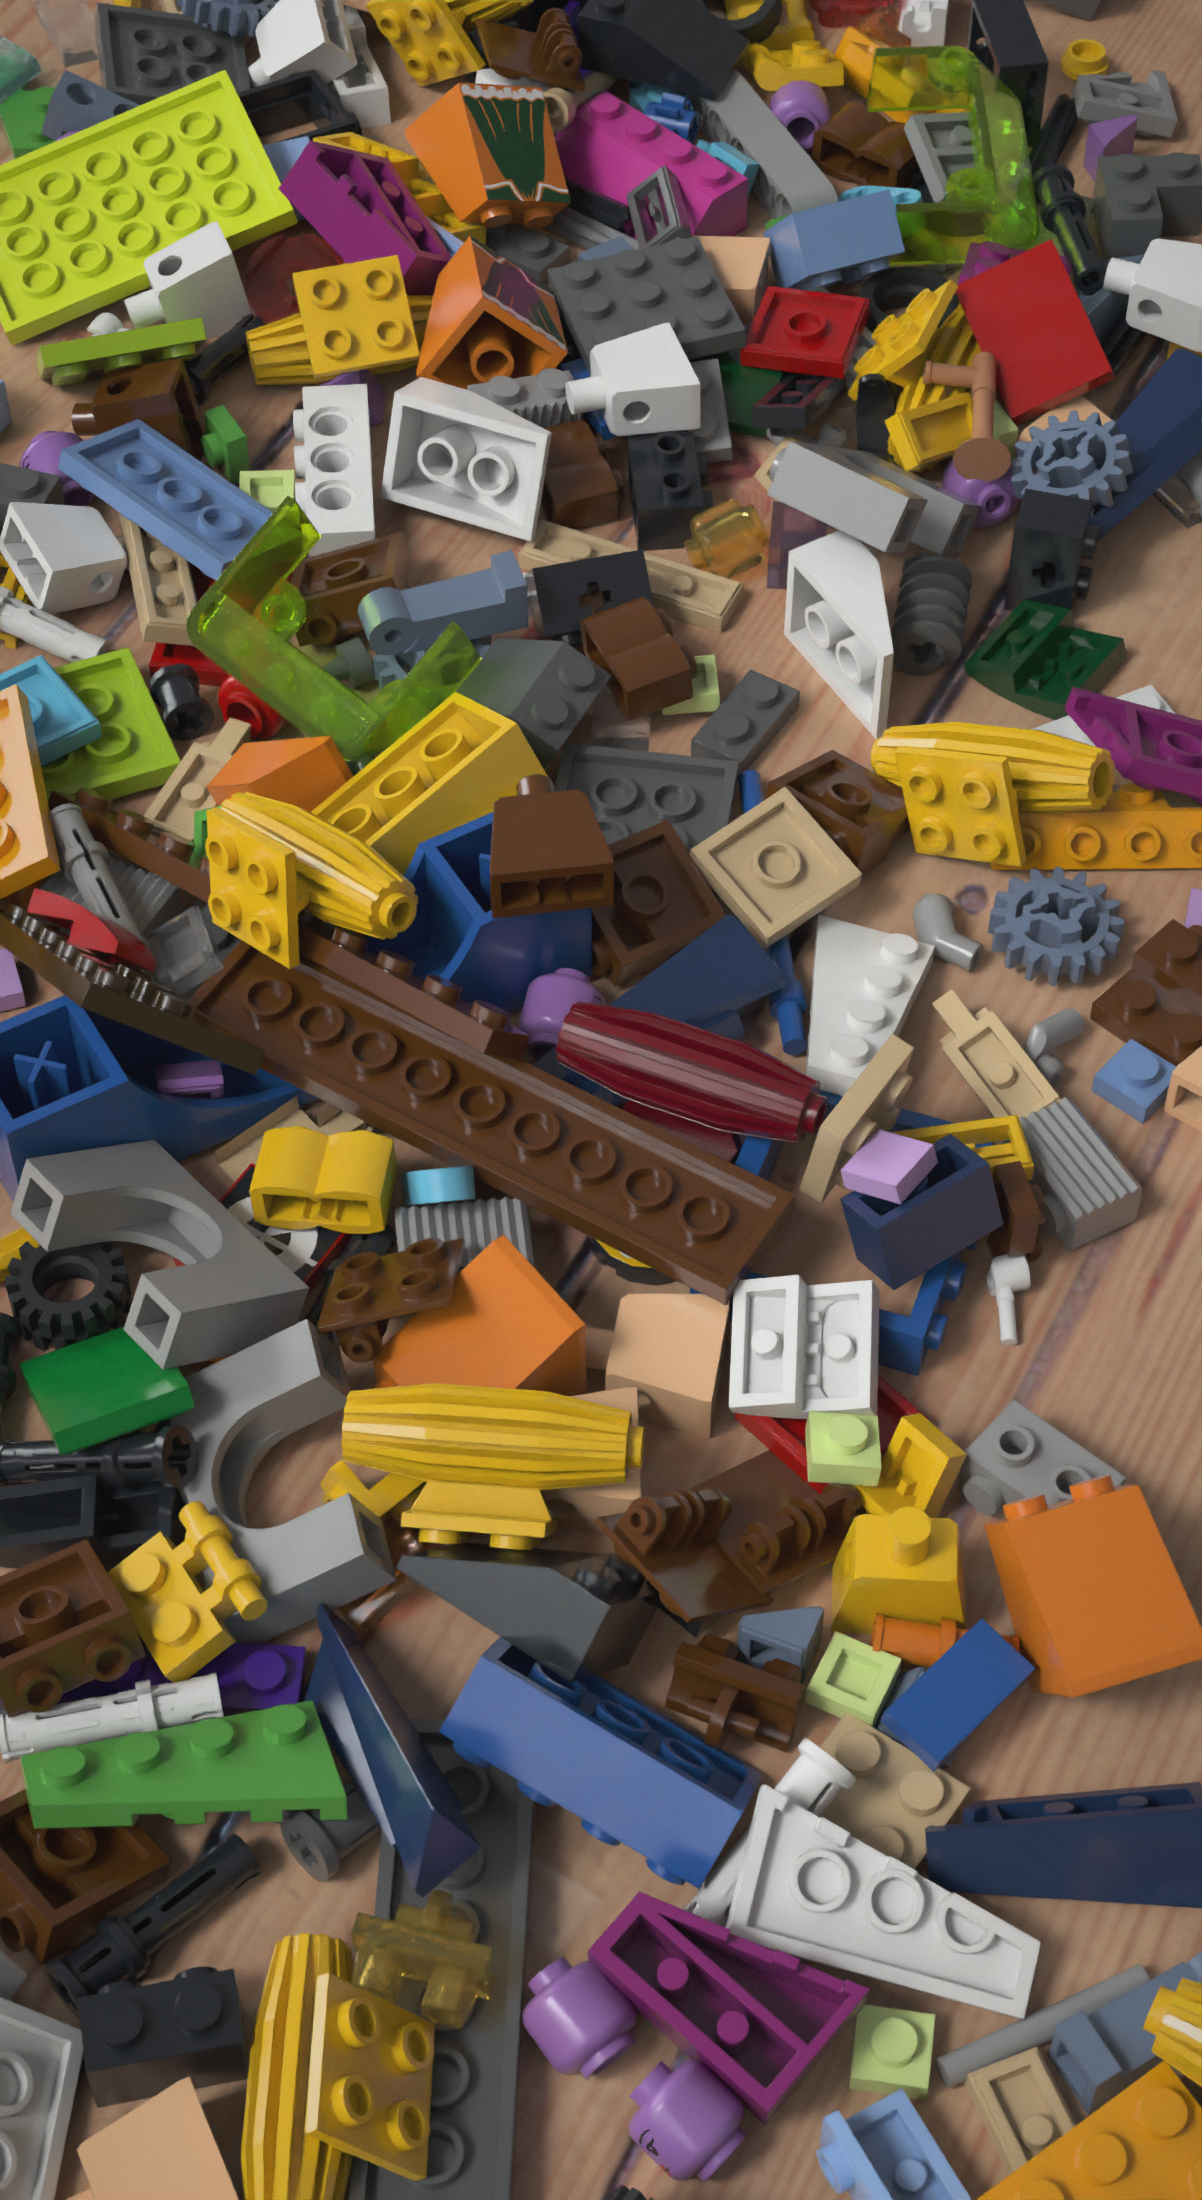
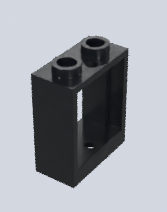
M972 0L964 83L975 112L997 111L1012 149L1033 147L1041 130L1049 62L1024 0ZM980 38L986 39L984 42L980 44L976 43L977 40Z
M314 69L237 93L258 137L312 121L317 127L316 130L278 142L308 136L309 140L313 141V138L346 132H353L362 136L357 116L345 109L334 87L327 86Z

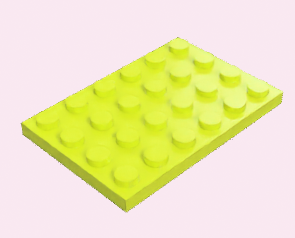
M226 70L0 165V322L11 346L151 287L143 265L146 258L212 222H218L231 252L298 224L290 201L279 190L281 183Z

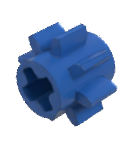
M663 92L661 103L650 101L647 104L643 114L693 145L695 144L699 131L700 115L699 112L690 110V100H686L685 96Z

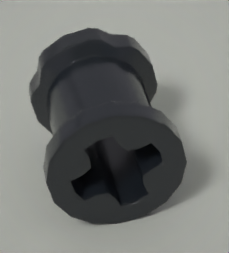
M178 663L162 667L154 673L149 681L150 695L153 702L162 707L164 711L162 721L168 735L173 739L185 741L200 737L207 732L213 724L214 713L210 703L199 694V677L196 670L189 665Z

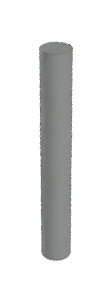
M1135 1965L1024 2017V2019H1020L937 2058L936 2066L940 2077L948 2088H952L966 2081L968 2073L1053 2040L1056 2025L1081 2011L1087 2016L1148 1982L1150 1979L1141 1965Z

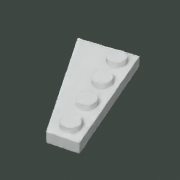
M818 914L806 1074L819 1080L821 1083L820 1090L844 1096L890 1035L899 1036L932 967L935 952L934 945L916 941L905 934H889Z
M768 1785L760 1786L726 1928L730 1929L732 1934L775 1952L780 1950L796 1958L1017 2019H1024L1041 1944L1037 1939L960 1895L951 1893L917 1874L918 1871L892 1856H886L850 1835V1832L824 1817H818L789 1800V1797Z

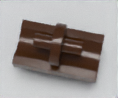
M710 1633L705 1635L696 1646L682 1641L674 1656V1672L666 1697L665 1708L708 1723L705 1745L714 1749L721 1750L730 1732L787 1752L794 1737L805 1688L804 1685L800 1684L802 1676L800 1666L775 1658L772 1661H766L762 1670L737 1661L739 1651L734 1647L732 1641Z

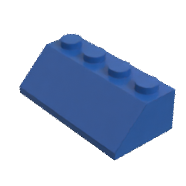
M499 1637L481 1655L439 1733L454 1741L453 1749L465 1760L483 1768H490L492 1765L496 1766L517 1779L516 1785L518 1789L528 1798L549 1807L559 1804L582 1818V1827L596 1839L613 1846H618L622 1842L647 1857V1866L659 1877L677 1885H684L685 1882H688L698 1889L702 1886L764 1775L723 1749L717 1750L706 1746L705 1739L602 1677L594 1675L570 1683L502 1637Z

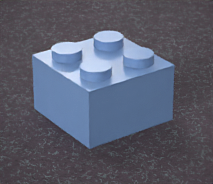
M890 189L792 213L763 232L765 238H770L769 257L777 287L807 291H816L824 287L827 289V286L843 281L842 277L845 286L869 280L874 274L891 269L889 260L905 252Z

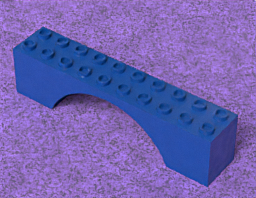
M492 812L418 844L412 861L403 875L414 885L416 889L414 893L418 896L415 919L404 932L397 933V937L393 939L385 937V940L366 935L370 938L367 948L378 954L383 949L405 956L416 963L413 971L415 974L425 979L430 974L449 980L463 988L460 998L471 1004L474 1003V1000L484 1001L510 1013L523 1007L529 984L541 975L554 973L560 968H571L583 972L588 977L592 976V908L492 919L489 869L493 826ZM63 995L0 1022V1181L12 1202H14L23 1168L28 1158L147 1140H155L179 1162L243 1133L296 1096L299 1107L319 1098L261 1068L258 1069L256 1075H253L220 1061L218 1062L220 1063L224 1082L223 1098L191 1099L157 1092L156 1066L215 1059L81 1008L67 996Z

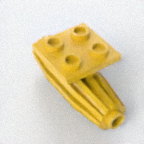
M371 0L366 7L376 20L381 33L388 38L404 62L407 72L422 87L481 70L486 63L467 36L468 33L477 29L476 19L497 22L512 16L534 0Z
M398 255L292 273L300 312L246 331L249 358L256 385H321L343 373L368 369L372 375L394 372L418 365L433 295H406Z
M952 279L934 292L929 288L924 289L912 300L903 315L899 318L894 314L889 315L874 330L871 336L875 341L873 347L859 359L854 367V371L858 375L847 393L854 402L857 400L859 379L867 374L883 375L886 380L903 387L895 414L969 392L971 396V388L933 383L923 384L926 360H932L935 363L972 367L973 357L977 353L982 352L961 304L937 329L958 288V285ZM889 435L887 443L889 444L888 452L890 455H893V461L903 467L893 440ZM938 462L913 469L912 471L924 472L926 469L931 470Z
M966 722L896 726L886 729L883 732V737L878 738L874 742L871 750V765L876 774L902 788L915 853L1022 867L1027 858L1018 811L1030 812L1029 814L1101 810V808L1107 805V800L1113 792V783H1115L1114 760L1111 759L1112 755L1109 751L1042 730Z
M238 792L232 794L233 797L231 799H225L221 803V809L214 807L206 810L208 838L205 842V850L209 859L211 894L209 895L208 906L212 916V923L288 969L300 965L298 914L302 909L324 922L385 940V937L389 939L397 937V933L404 932L414 921L417 912L416 904H418V896L414 893L416 890L414 885L365 842L304 808L248 792L244 794Z
M431 1383L350 1391L344 1408L342 1456L345 1462L427 1482L411 1510L404 1511L401 1515V1527L419 1528V1541L461 1544L462 1541H470L471 1532L491 1534L490 1547L532 1550L533 1546H540V1537L545 1538L558 1531L559 1517L551 1516L541 1490L625 1483L628 1478L629 1469H642L644 1456L645 1427L632 1426L631 1411L549 1391Z
M300 1933V1935L285 1936L283 1941L278 1940L275 1944L251 2037L241 2148L244 2200H344L353 2155L412 2181L422 2180L427 2176L435 2024L356 1986L352 1949L350 1945H345V1941L340 1938H331L329 1935L321 1933L319 1935Z

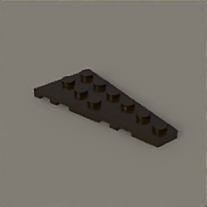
M9 901L5 911L0 909V945L79 1007L253 1075L257 1074L266 1053L265 1050L193 1011L192 1004L172 995L173 991L152 981L153 976L121 962H118L115 967L97 959V954L69 942V936L61 933V928L28 913L27 907Z

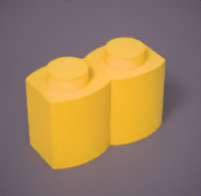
M303 1126L281 1127L265 1131L249 1189L255 1221L270 1227L290 1230L322 1226L333 1231L349 1234H370L383 1231L398 1172L394 1140L367 1130L340 1132L329 1136Z

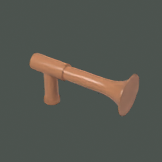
M989 352L977 353L972 359V367L935 363L932 360H926L923 384L933 383L971 388V399L973 401L972 438L957 447L953 455V464L956 471L967 480L980 479L984 482H990L999 479L1008 471L1011 465V453L1006 445L994 439L993 436L994 401L996 398L995 356Z

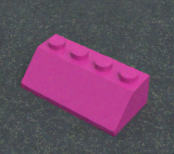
M607 91L602 92L576 108L575 118L572 123L559 131L555 138L564 177L628 205L627 194L659 168L666 165L677 177L692 236L734 237L746 229L747 177ZM646 195L643 199L646 203L653 234L655 237L656 235H658L655 220L650 214V200L648 195ZM632 226L628 235L637 239L634 226Z

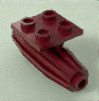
M577 1001L576 1004L571 1006L569 1013L566 1014L562 1028L559 1031L558 1044L556 1045V1059L559 1063L628 1099L621 1108L622 1110L732 1164H735L747 1135L800 1143L805 1138L807 1132L814 1135L818 1133L826 1115L828 1098L820 1095L821 1083L819 1080L749 1043L655 1012Z

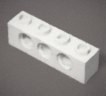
M367 384L302 387L303 409L293 410L295 443L304 442V445L294 446L296 479L305 478V482H295L297 516L307 515V519L296 520V529L299 530L297 535L298 553H309V557L376 539Z

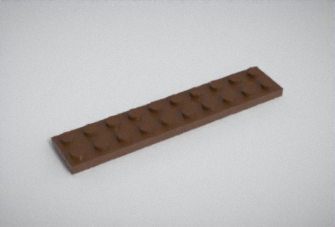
M241 940L187 1001L193 1005V1011L265 1050L266 1053L259 1068L453 1167L473 1166L474 1177L724 1305H727L733 1297V1291L738 1282L746 1279L795 1211V1194L521 1059L482 1054L300 953V965L288 969Z

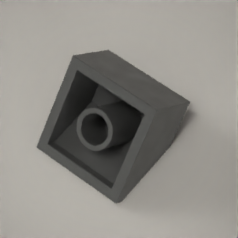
M496 638L457 692L516 722L545 770L608 682L611 675L564 641Z

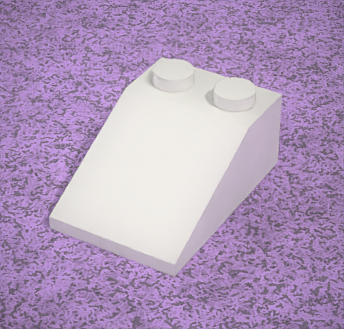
M420 377L394 392L380 498L531 542L535 539L552 433L470 390Z
M839 530L789 551L784 635L877 740L883 737V732L887 729L894 656L880 564L870 546L863 545L859 539Z

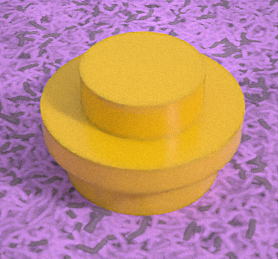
M1079 39L1068 45L1067 51L1061 57L1060 68L1066 76L1076 82L1079 75L1099 74L1105 76L1109 68V58L1106 55L1105 47L1101 43L1091 39Z

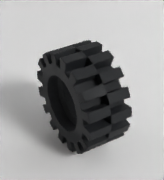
M26 1241L19 1248L21 1260L12 1257L8 1265L10 1276H6V1289L13 1317L21 1323L22 1336L25 1340L28 1341L33 1337L36 1348L46 1351L52 1341L55 1350L69 1346V1344L109 1332V1326L114 1329L125 1326L124 1313L129 1314L132 1304L130 1295L132 1293L123 1254L119 1247L113 1249L112 1241L48 1252L40 1244L35 1249ZM66 1279H86L95 1285L89 1294L72 1302H53L44 1297L45 1292L51 1286Z

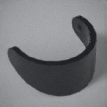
M864 375L859 379L857 389V450L869 452L901 467L893 461V455H890L888 452L889 444L887 443L890 433L885 420L895 415L896 403L891 388L883 375Z

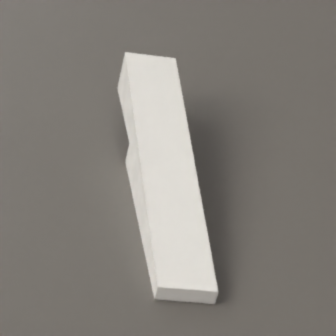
M343 4L358 64L326 85L334 87L341 104L348 112H353L357 116L361 129L391 124L388 86L367 46L365 25L356 8Z

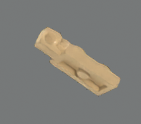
M230 717L212 744L206 741L202 744L197 742L192 744L144 814V817L154 822L151 831L158 835L162 831L169 832L194 843V811L217 807L216 802L207 789V785L243 743H251V724Z
M953 989L932 1003L940 1014L942 1021L951 1031L939 1040L943 1045L941 1048L993 1118L1011 1115L1027 1118L1032 1111L1037 1113L1043 1106L1048 1108L1053 1102L1059 1103L1062 1100L993 1010L989 1012L984 1007L975 1015H972Z

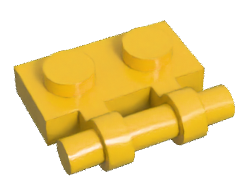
M200 1501L187 1504L179 1513V1519L187 1530L185 1541L176 1547L160 1531L108 1572L109 1577L131 1611L139 1635L164 1676L172 1683L188 1680L235 1642L223 1621L236 1610H238L244 1620L250 1621L260 1617L268 1607L266 1599L259 1590L261 1579L250 1561L238 1558L231 1547L233 1536L221 1517L211 1515ZM210 1566L215 1574L213 1585L206 1591H203L195 1576Z

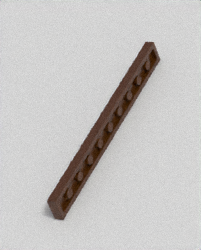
M82 787L79 788L77 795L51 791L48 799L49 811L62 804L71 803L78 805L83 812V817L95 841L102 843L105 847L208 903L209 895L211 894L209 859L207 854H204L202 858L193 854L196 846L193 842L169 832L162 831L160 835L151 831L154 825L152 820L128 810L120 809L118 813L110 809L113 800L99 792ZM304 909L299 912L298 936L300 954L482 1054L521 1059L530 1035L508 1024L511 1014L504 1009L480 1000H474V1003L471 1004L460 998L463 988L435 975L428 974L425 979L415 974L413 971L416 963L411 959L383 949L378 954L367 948L370 938L366 935L337 925L332 929L323 924L321 919Z

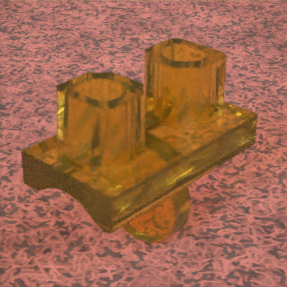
M435 1889L430 1895L425 1909L401 1903L397 1910L395 1921L358 1912L351 1930L356 1955L352 1984L394 2004L403 1977L428 1983L421 2003L422 2015L434 2023L460 2029L474 2007L477 1997L490 2000L496 1981V1973L491 1972L492 1947L471 1942L475 1923L452 1917L453 1896L451 1892Z

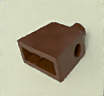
M172 359L108 371L101 379L93 402L76 403L73 407L72 426L77 436H97L140 419L200 462L202 461L204 453L201 446V436L206 435V428L183 359Z
M533 774L524 777L518 782L516 786L517 796L501 797L494 802L489 868L492 919L614 906L613 857L586 793L577 789L555 792L553 782L549 777Z

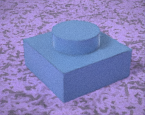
M1130 1039L1094 1075L1091 1091L1144 1124L1166 1101L1171 1074L1176 1066L1133 1039Z

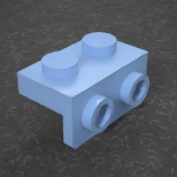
M902 2088L845 2120L838 2110L823 2118L820 2137L821 2148L816 2150V2156L823 2174L837 2194L848 2191L853 2200H971Z

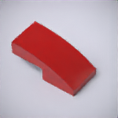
M34 888L27 912L66 931H71L68 939L69 942L97 954V959L108 964L117 965L118 962H121L139 970L154 972L157 959L126 928L70 899Z

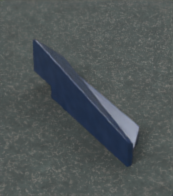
M1177 349L1172 353L1116 421L1119 435L1126 434L1133 473L1125 475L1128 486L1125 492L1111 491L1114 504L1110 508L1100 503L1093 506L1094 517L1090 518L1089 524L1099 526L1097 541L1202 451V358L1186 349Z
M726 915L608 1006L655 1012L733 1039H738L745 1035V1031L738 1012L734 1010L786 986L787 982L784 973L742 922L733 915ZM556 1046L532 1064L616 1107L628 1101V1099L559 1063L556 1059Z
M321 1603L317 1608V1624L322 1635V1642L305 1701L313 1700L324 1733L389 1842L399 1851L412 1888L424 1898L481 1848V1845L460 1814L465 1807L353 1629Z
M1200 1782L982 1800L963 1809L962 1824L930 1825L924 1828L928 1880L949 1892L1202 1908V1785Z

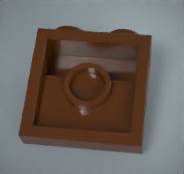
M402 532L296 561L285 609L300 647L309 644L330 646L344 640L350 633L364 630L358 615V607L362 599L370 592L386 587L395 588L399 591L409 589L405 577L409 551Z
M830 750L770 781L764 800L786 787L861 873L885 861L891 840L910 830L902 788L834 750Z
M665 820L608 845L614 862V906L592 908V972L597 976L606 973L614 987L658 968L670 958L671 953L683 949L726 916L669 820Z
M1174 919L1167 923L1134 953L1132 968L1092 1003L1090 1019L1123 1042L1127 1043L1130 1039H1133L1176 1067L1202 1046V926L1192 925L1186 928Z
M87 1539L0 1576V1702L8 1718L26 1710L33 1713L45 1712L59 1702L63 1693L95 1679L102 1682L114 1681L128 1671L131 1663L146 1657L131 1611Z
M24 1789L0 1801V1937L10 1950L19 1953L28 1949L37 1961L43 1965L53 1957L56 1958L97 1934V1924L106 1918L109 1911L165 1881L172 1861L137 1822L133 1826L34 1829Z

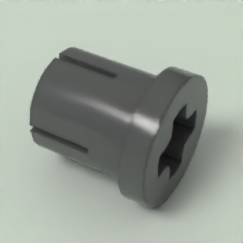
M349 1782L342 1784L347 1796V1820H320V1809H308L305 1812L294 1810L283 1818V1821L280 1823L283 1838L294 1858L309 1875L321 1882L327 1881L339 1871V1861L380 1831V1825L360 1791Z

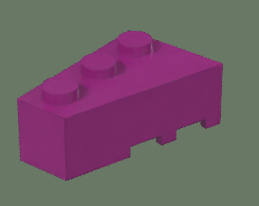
M310 140L282 182L279 190L346 263L398 255L406 295H434L438 274L452 257L390 160L386 157Z
M640 1891L588 1950V1961L596 1966L628 1998L634 2008L691 2060L702 2062L741 2101L743 2106L764 2125L770 2121L862 2010L870 1992V1989L848 1979L845 1982L801 1963L799 1958L780 1950L775 1952L732 1934L728 1928Z

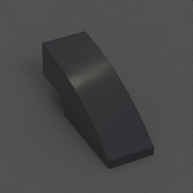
M97 1474L1 1487L0 1567L19 1569L87 1539L108 1573L160 1531L176 1547L184 1542L187 1530L179 1519V1513L186 1504L178 1488L171 1489L165 1487L161 1482H143L137 1488L119 1490L114 1487L105 1488Z

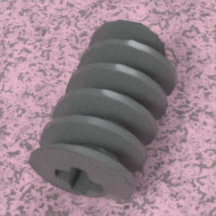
M931 553L916 554L907 558L902 568L903 575L900 580V592L897 597V608L894 614L895 623L891 635L894 650L893 663L898 669L908 675L923 676L934 673L940 667L949 666L959 659L963 648L964 624L967 620V607L970 602L969 592L972 587L971 573L964 564L955 559Z

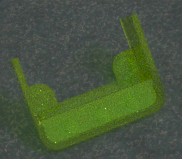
M963 47L875 48L866 103L867 112L967 108L975 168H963L950 175L945 187V202L896 204L895 213L905 252L889 260L890 266L964 263L971 242L982 243L984 241H991L1002 244L1007 248L1026 251L1035 247L1039 237L1040 225L1021 103L1018 97L972 52Z
M287 496L193 607L187 618V635L193 645L205 657L308 738L331 736L345 761L357 760L391 746L456 692L482 659L463 629L452 621L404 679L394 680L385 685L368 704L292 645L289 640L302 626L306 617L307 607L302 594L286 579L318 542L321 535L298 503L290 496Z

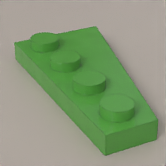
M313 1700L289 1705H277L263 1710L221 1718L204 1719L195 1723L158 1729L157 1731L131 1733L122 1737L70 1747H58L49 1751L20 1756L22 1778L34 1829L133 1826L140 1814H162L165 1817L174 1819L175 1825L205 1824L206 1812L250 1811L251 1822L283 1821V1810L320 1809V1820H347V1796Z

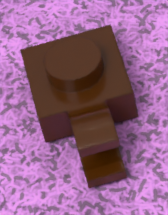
M1021 1161L995 1165L993 1183L1003 1225L993 1230L987 1237V1245L992 1259L1008 1254V1257L1027 1254L1029 1262L1035 1261L1042 1253V1246L1037 1236L1039 1224L1046 1222V1206L1042 1191L1037 1184H1029Z

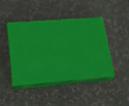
M124 1326L19 1363L25 1384L59 1454L64 1456L191 1411L195 1405L189 1385L179 1369L174 1367L163 1370L123 1330Z

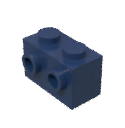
M948 1134L933 1143L938 1163L901 1205L856 1191H852L840 1198L857 1260L893 1290L917 1278L925 1271L1003 1225L989 1163L952 1134Z

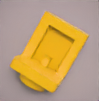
M921 1413L903 1416L881 1461L882 1469L877 1487L851 1486L858 1491L861 1505L865 1508L866 1514L891 1515L901 1507L910 1506L921 1509L929 1518H937L967 1453Z
M339 1460L329 1468L320 1486L325 1492L323 1495L324 1504L350 1493L382 1519V1522L392 1516L398 1524H401L402 1512L411 1510L427 1482L390 1473L368 1490L343 1460Z

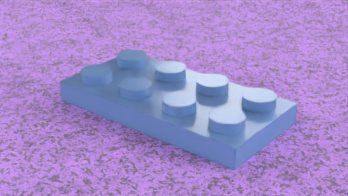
M140 419L61 450L59 470L218 583L295 548L298 529Z

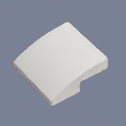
M800 1275L740 1280L733 1291L729 1409L733 1413L807 1419L809 1411L877 1416L880 1290L874 1281L864 1280L806 1285Z

